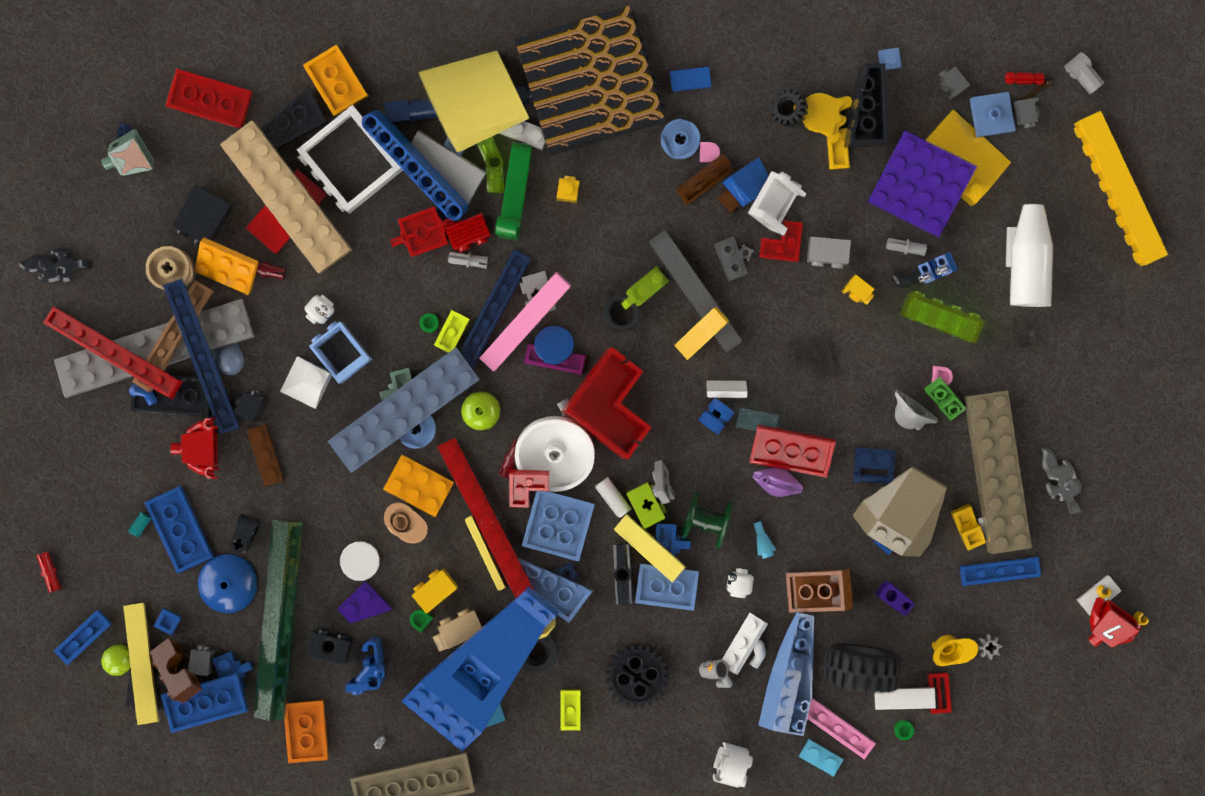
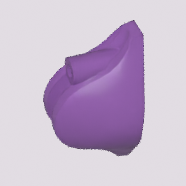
M769 468L754 471L753 479L772 496L784 497L802 493L803 486L787 470Z

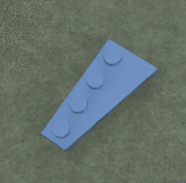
M518 558L534 591L558 610L560 617L568 623L571 622L593 590Z

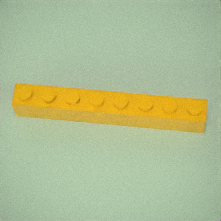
M1099 111L1074 123V132L1078 138H1081L1084 144L1082 146L1083 151L1092 161V171L1098 174L1100 178V188L1103 192L1107 193L1109 198L1107 200L1108 205L1117 215L1116 222L1120 228H1123L1126 234L1124 239L1129 246L1131 245L1134 251L1132 255L1135 262L1140 264V266H1144L1167 256L1168 253L1102 112Z

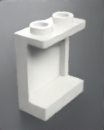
M771 172L748 214L769 230L784 235L787 228L781 224L795 197L797 195L805 197L806 193L801 190L802 186L800 184L790 181L791 177L783 172H780V174Z

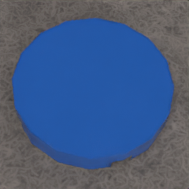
M545 327L535 337L534 348L536 355L547 364H561L573 353V338L562 327Z

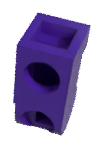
M884 580L874 593L905 617L915 605L887 580Z

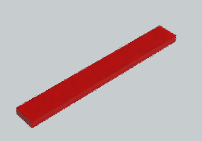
M54 306L43 322L45 325L170 399H173L182 384L180 380Z

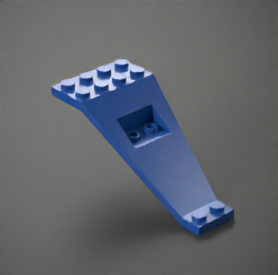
M528 586L515 600L429 672L404 697L402 702L463 751L483 732L545 627L557 616L559 611Z

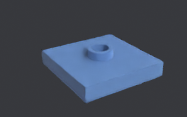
M1009 92L970 98L976 138L1016 131Z

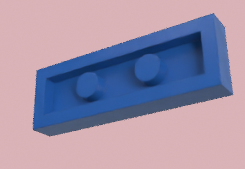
M100 610L95 611L54 652L66 665H69L109 628L112 622Z

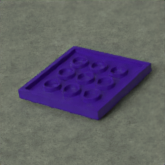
M905 130L868 202L939 238L977 165Z

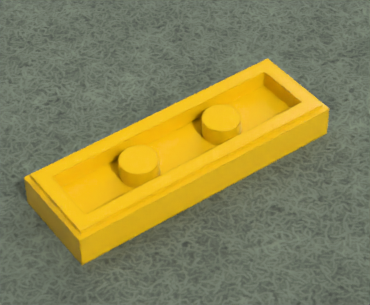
M714 307L674 346L688 360L721 330L729 320L717 307Z

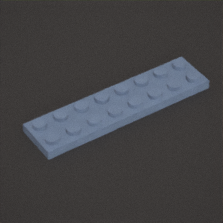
M456 347L328 440V443L350 473H352L480 379Z

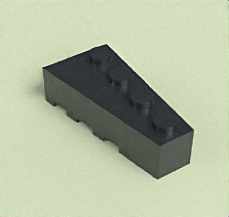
M885 63L865 64L859 68L843 148L882 147L889 143Z

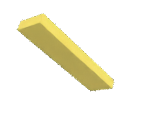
M628 514L614 528L621 537L671 582H674L686 568L684 564Z
M473 515L467 517L465 522L497 590L500 591L506 588L507 585Z

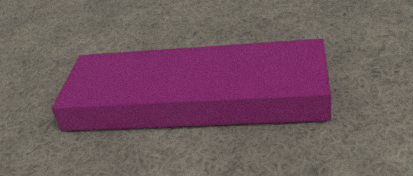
M528 344L524 363L582 375L586 355L572 353L561 364H547L536 355L534 345Z

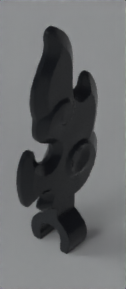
M58 248L51 251L52 255L58 257L57 262H54L50 256L37 255L25 262H20L19 266L27 272L41 271L42 275L38 278L44 282H69L74 278L76 269L92 268V260H75L74 256L67 257L69 250Z

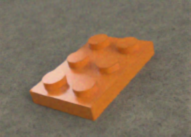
M324 699L284 703L288 763L328 760Z

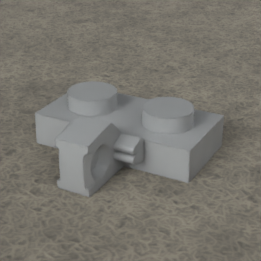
M660 460L654 462L655 470L652 471L655 481L653 492L655 497H659L662 504L669 503L671 499H675V493L669 484V472L663 461Z

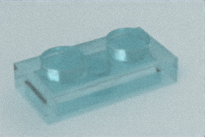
M739 408L736 427L756 431L758 424L776 428L779 416Z

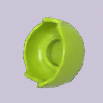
M114 644L104 652L101 662L103 669L112 676H121L129 671L130 658L127 646Z

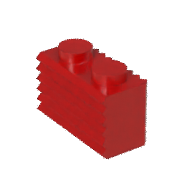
M482 213L445 228L453 250H458L459 253L469 250L472 244L477 243L478 246L488 242V238L491 237Z

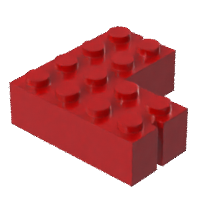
M611 347L606 349L561 412L584 427L589 434L619 457L629 459L639 445L636 442H641L651 429V426L621 404L643 371L630 360L625 361L626 357Z

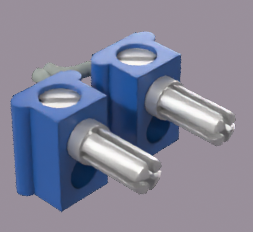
M948 252L935 258L936 264L932 259L919 265L918 268L921 276H919L918 280L923 278L920 282L927 284L940 278V275L943 277L957 271L958 269L951 253Z

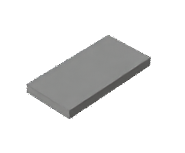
M419 130L411 144L457 191L468 205L487 172ZM412 161L413 167L418 169L417 163ZM426 176L427 182L432 184L431 178Z

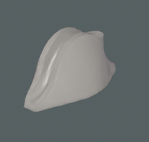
M896 389L897 404L895 407V418L900 426L907 429L916 428L920 430L925 424L938 422V418L920 403Z

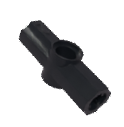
M613 544L615 603L619 605L633 604L630 544ZM620 569H625L628 571V576L625 579H620L617 576V572Z

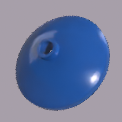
M223 554L212 558L204 565L199 574L198 589L201 598L211 609L221 613H234L244 609L251 603L257 591L258 583L255 570L247 560L234 554ZM222 582H227L228 587L226 589L222 587Z

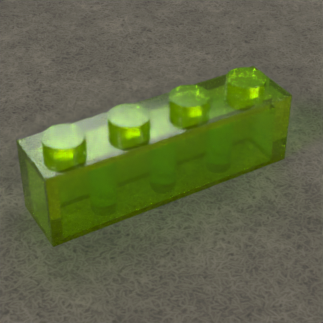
M918 291L907 293L899 316L966 342L977 343L985 322L980 319V315L969 312V314L961 312L962 308L954 305L950 307L945 306L942 300L932 298V300L924 298L925 294Z

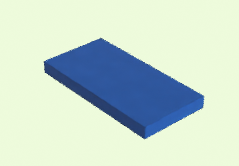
M178 486L144 502L177 574L214 557L182 486Z
M239 672L200 683L202 690L184 704L176 700L173 701L167 693L161 694L171 733L248 712L249 708Z

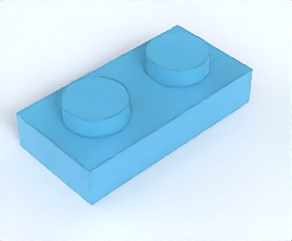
M810 739L807 740L799 754L800 758L833 777L844 760Z

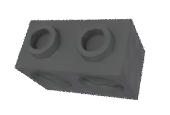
M734 236L714 244L728 282L748 274Z

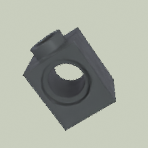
M199 644L191 649L188 671L197 675H210L213 670L212 659L214 658L215 649H209V645Z

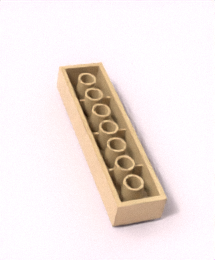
M250 121L220 144L319 274L352 251L254 121Z

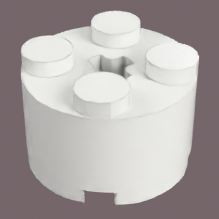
M723 742L724 747L718 749L713 768H717V774H713V780L737 788L744 787L747 781V768L751 767L753 757L749 756L747 748Z

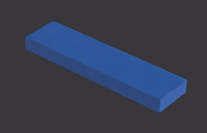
M1038 556L959 566L962 586L1041 577Z

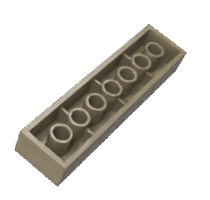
M1008 390L964 396L987 552L996 554L1032 548Z

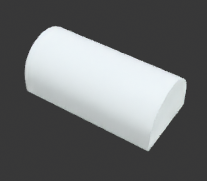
M608 477L596 485L595 488L617 517H622L632 509Z

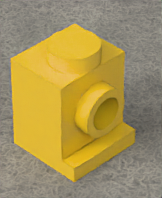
M854 275L841 291L844 294L849 292V297L856 303L860 301L866 305L874 296L872 294L874 288L857 275Z

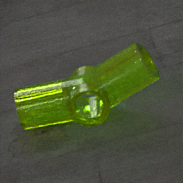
M493 137L477 143L486 164L487 193L504 192V161ZM492 158L500 160V164L497 167L489 165Z

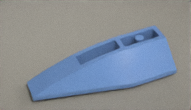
M797 612L787 630L767 685L758 724L761 727L772 731L804 735L812 699L814 616Z

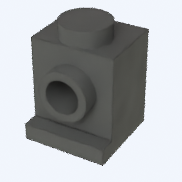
M956 66L951 70L947 67L939 74L941 77L939 79L941 81L940 85L946 93L949 92L951 94L948 97L950 100L970 85Z
M1038 97L1013 102L1017 126L1023 125L1024 128L1036 126L1035 122H1038L1039 108L1035 106V102L1039 101Z

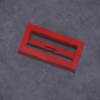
M948 672L928 673V687H934L933 678H936L938 709L930 708L931 714L952 712ZM942 677L944 679L946 708L942 707L940 678Z

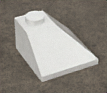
M297 356L280 392L316 409L332 375L329 371Z

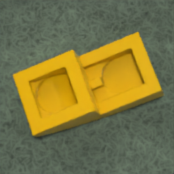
M969 504L951 511L968 551L986 543L981 527L977 523L972 507Z

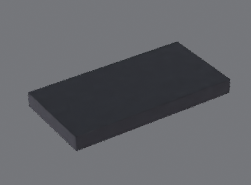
M171 375L182 382L173 399H170L153 389L152 391L158 402L151 406L148 405L144 397L137 395L134 397L131 395L130 412L210 417L211 409L198 377Z

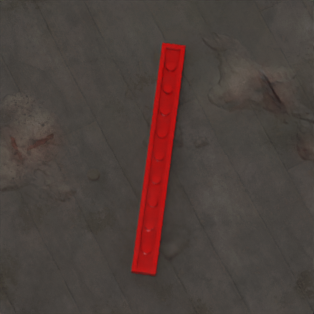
M453 438L441 444L437 448L515 598L528 586L534 591L456 439Z

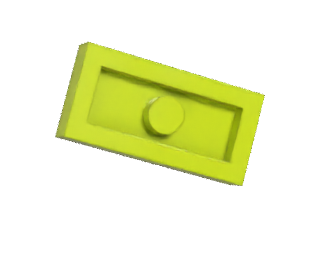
M451 310L434 346L448 353L456 348L470 319Z
M561 689V730H581L580 689Z

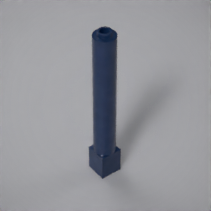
M526 84L514 86L522 104H529L528 100H532L530 89L526 88ZM430 98L384 103L385 115L393 125L438 117Z

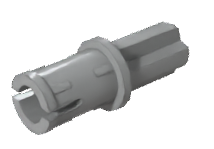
M888 238L886 249L904 252L905 255L911 253L925 256L927 244L911 242L909 239L905 241Z
M471 252L468 254L449 253L448 262L451 264L465 265L467 268L472 266L487 269L488 256L472 255Z

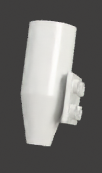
M1039 204L1023 205L1018 226L1007 227L1006 267H1011L1010 305L1023 307L1051 306L1053 243L1044 205Z

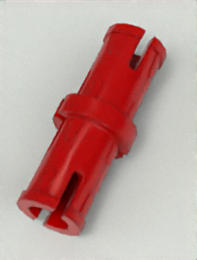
M49 551L36 555L42 570L40 574L41 577L44 576L48 592L62 589L55 573L57 569L53 567Z

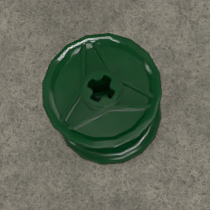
M695 491L685 521L682 538H686L691 526L701 528L703 532L708 530L717 533L715 545L719 549L727 530L733 502H728L723 514L712 511V508L707 510L697 507L699 493Z

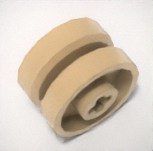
M163 246L154 250L146 262V274L149 281L154 286L163 290L164 284L183 278L187 288L195 276V264L192 257L187 252L172 246Z

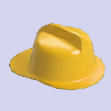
M944 635L932 643L934 650L933 661L938 666L966 663L972 660L978 652V644L974 640L967 638L957 639L952 635Z

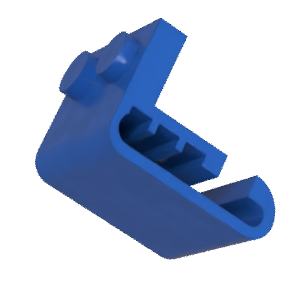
M373 636L362 647V651H368L372 646L374 647V654H369L363 660L364 668L367 665L379 664L385 669L382 640L378 636ZM386 675L381 679L370 677L364 685L359 684L356 678H351L345 685L346 693L352 692V695L364 694L366 690L378 689L385 681Z

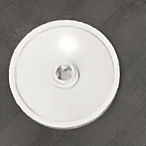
M558 416L541 418L528 425L520 434L515 448V461L518 470L549 471V491L551 492L565 491L579 485L591 472L595 459L594 444L586 429L571 419Z

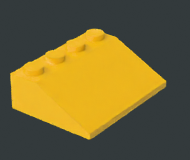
M954 109L925 139L977 165L961 195V198L970 206L976 204L1011 164L984 137L976 138L975 129Z

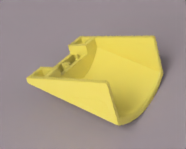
M497 51L419 72L436 113L457 152L463 151L529 119Z

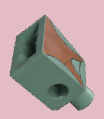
M136 129L110 143L107 152L108 157L101 160L106 170L116 167L122 176L151 170L154 163V158Z

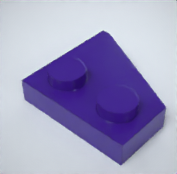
M365 581L337 610L350 623L390 611L392 607Z

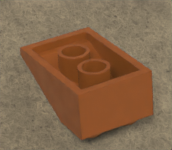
M850 569L786 573L789 613L846 611L853 609Z

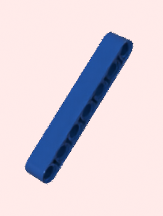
M375 110L362 118V126L366 132L449 219L458 220L468 211L466 201L382 112ZM371 117L376 120V125L371 122ZM385 132L390 135V140L385 137ZM399 147L403 148L404 155L399 152ZM412 161L417 163L418 169L413 167ZM426 176L431 178L432 184L427 182ZM440 191L445 193L446 198L441 197ZM454 205L459 208L460 213L454 210Z

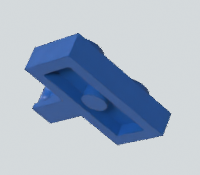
M657 523L656 540L672 555L675 556V553H680V549L691 548V540H681V535H676L677 524Z
M232 651L212 659L219 678L239 672L243 689L246 688L242 678L246 677L245 672L254 668L252 661L241 664L240 660H235Z

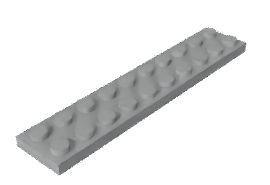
M242 299L202 311L198 315L211 351L254 337ZM168 323L113 341L146 360ZM184 340L168 365L191 358ZM87 349L54 359L62 391L66 398L133 377Z

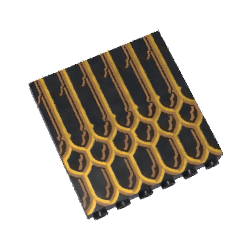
M629 6L515 39L518 55L531 92L549 156L663 123L664 116H666L665 107L659 103L660 91L658 86L653 84L654 72L652 67L647 65L646 60H649L646 48L642 49L641 42L643 37L641 31L636 30L635 23H637L635 12H631Z

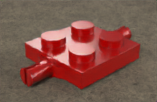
M434 206L398 219L401 236L390 239L392 247L404 243L408 248L410 256L415 257L448 245L445 228L456 223L449 218L442 221Z

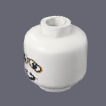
M323 294L321 296L315 295L305 306V311L308 313L305 317L313 324L316 322L324 324L334 313V304Z

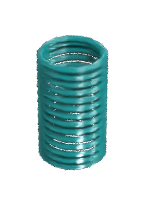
M140 512L128 532L136 537H140L151 517L144 512Z

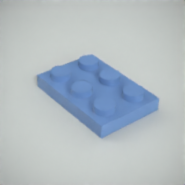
M640 563L635 603L694 611L699 571L684 569L676 580L671 582L655 566Z

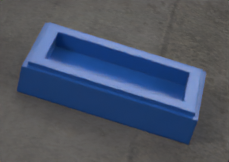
M709 67L670 71L672 92L711 88Z

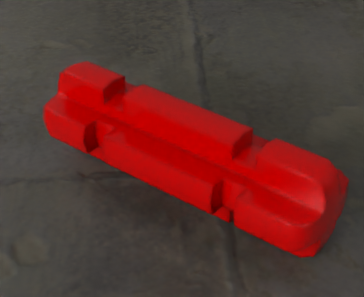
M1007 72L1005 74L1006 84H1014L1016 82V84L1032 85L1035 83V85H1043L1045 80L1043 73H1035L1033 75V73L1017 72L1014 74V72Z

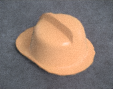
M394 503L387 507L384 513V521L392 534L407 543L413 544L425 538L428 529L427 524L409 506L403 503Z

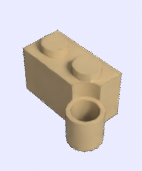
M467 608L458 612V617L451 619L447 617L439 621L440 626L437 628L440 633L433 636L438 651L450 649L467 641L482 628L474 610L469 611Z

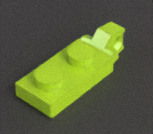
M656 266L627 290L626 294L629 297L621 305L625 309H628L634 303L637 307L641 306L665 286L669 280Z

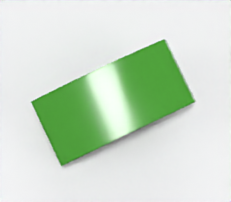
M941 377L924 388L926 393L950 420H953L967 409Z

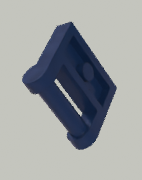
M855 448L853 483L874 482L886 483V485L891 483L894 479L895 450ZM860 469H886L887 475L861 474Z

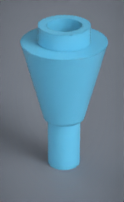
M761 521L754 523L757 533L758 556H762L763 559L774 556L773 552L776 551V548L764 532Z

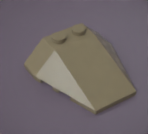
M912 466L894 478L891 483L878 489V492L870 497H866L853 513V517L868 536L897 554L920 557L931 543L947 487Z

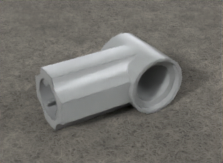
M1081 52L1064 67L1067 72H1070L1069 75L1077 79L1085 90L1091 94L1102 86L1104 81L1091 67L1090 59Z

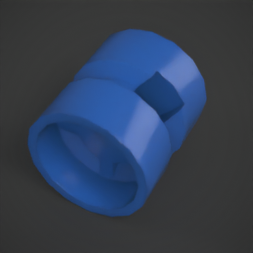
M714 398L708 406L709 410L704 411L698 420L719 435L725 427L724 422H728L735 413ZM716 411L721 414L719 419L714 416Z

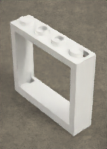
M353 105L297 149L300 153V156H298L300 161L305 166L309 164L313 169L310 172L317 181L322 180L325 184L323 189L330 197L334 195L338 200L336 205L342 212L346 210L349 214L403 171L366 132L362 126L363 117ZM352 116L391 164L392 168L348 203L307 152Z

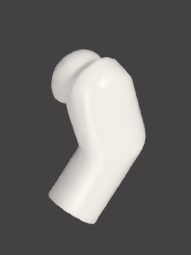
M758 640L753 648L755 655L749 663L756 669H758L766 656V649L762 640Z

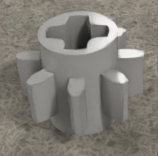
M986 634L985 639L978 638L981 641L980 645H978V649L982 650L980 656L984 657L987 654L990 660H992V656L995 654L1000 656L998 651L1003 646L996 643L999 639L995 636L991 639V636ZM989 643L993 645V647H990V651L986 649Z

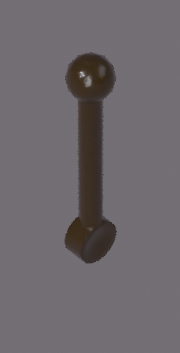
M1050 78L1046 79L1043 85L1024 98H1019L1017 101L1031 98L1046 86H1051L1053 80Z

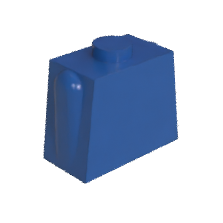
M758 157L722 183L744 207L752 200H756L769 175Z

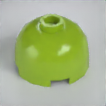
M482 391L472 393L466 397L461 409L462 418L467 426L480 431L493 427L499 420L501 413L499 402L495 396Z

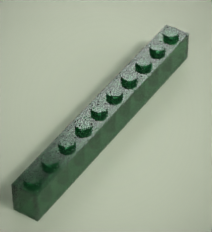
M272 519L253 716L266 721L285 719L303 522L287 519Z

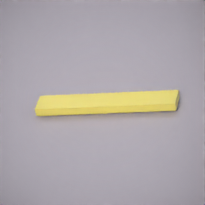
M145 603L123 606L137 725L159 722Z

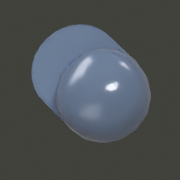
M237 343L211 351L220 373L231 376L242 370L244 356Z

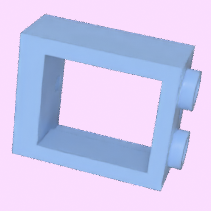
M335 321L327 327L328 331L324 335L318 334L314 337L309 347L338 384H342L370 362L372 358L343 322L337 323ZM342 330L361 356L339 373L319 347Z

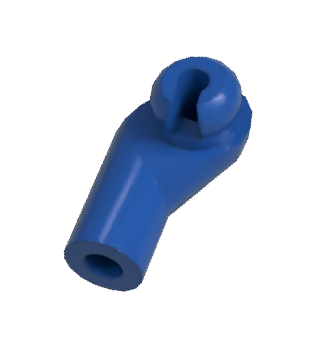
M136 384L129 388L130 395L144 397L149 406L158 402L153 391L150 393Z
M379 664L367 665L358 675L356 681L364 685L370 677L381 679L385 676V669Z

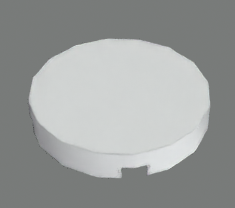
M365 541L349 544L343 550L340 557V566L343 573L355 581H364L371 578L377 572L380 565L377 549Z

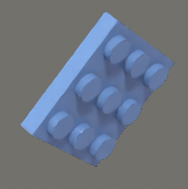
M537 491L522 546L579 561L595 504L549 491Z

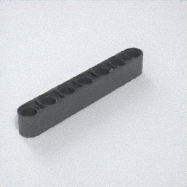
M665 230L648 241L673 279L677 281L676 283L684 295L688 297L687 299L693 308L699 313L698 315L701 319L714 307L721 311ZM730 322L714 335V338L721 345L725 353L742 343Z

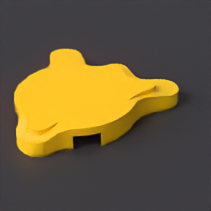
M815 93L805 98L808 109H806L808 114L803 116L805 118L802 121L805 124L804 126L808 130L824 134L830 142L837 143L840 138L838 129L846 123V117L841 115L840 112L851 107V97L834 98L824 93Z

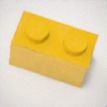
M444 568L441 571L436 569L428 576L430 578L425 584L420 582L413 588L415 592L411 596L426 614L459 587Z

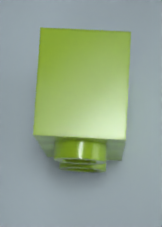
M648 482L626 492L644 529L665 519L664 513L667 511L662 502H657L653 492V484L649 486ZM645 499L653 502L649 510L647 507H642L644 505L643 500Z

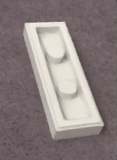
M934 687L898 688L892 693H875V710L936 708Z

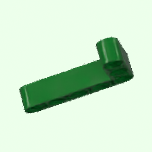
M512 142L501 216H498L496 224V235L498 238L517 241L519 239L522 220L521 213L523 212L525 200L524 193H526L527 174L529 173L531 160L530 154H532V145Z

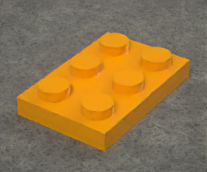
M337 44L303 65L334 117L347 110L351 105L354 106L369 97Z
M203 238L200 241L194 272L249 295L253 288L259 261Z
M402 454L383 490L436 517L454 482Z

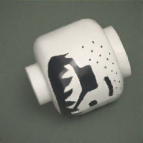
M736 568V572H730L727 581V591L731 593L730 596L746 598V595H750L754 577L748 574L746 569Z

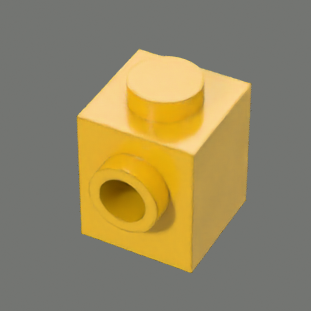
M564 176V179L559 178L557 201L577 203L579 181H576V177Z

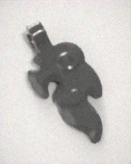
M1042 447L1043 469L1049 479L1058 481L1057 486L1046 482V490L1049 496L1055 499L1056 495H1059V500L1066 502L1070 514L1080 512L1081 510L1074 497L1080 493L1082 486L1076 478L1073 466L1067 460H1063V464L1059 465L1054 452L1049 448Z

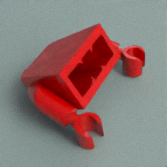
M216 417L206 418L189 427L186 434L181 435V443H171L170 448L172 455L182 454V463H187L189 469L199 475L206 476L208 479H218L214 475V471L219 470L218 467H215L218 466V426L213 425V420Z

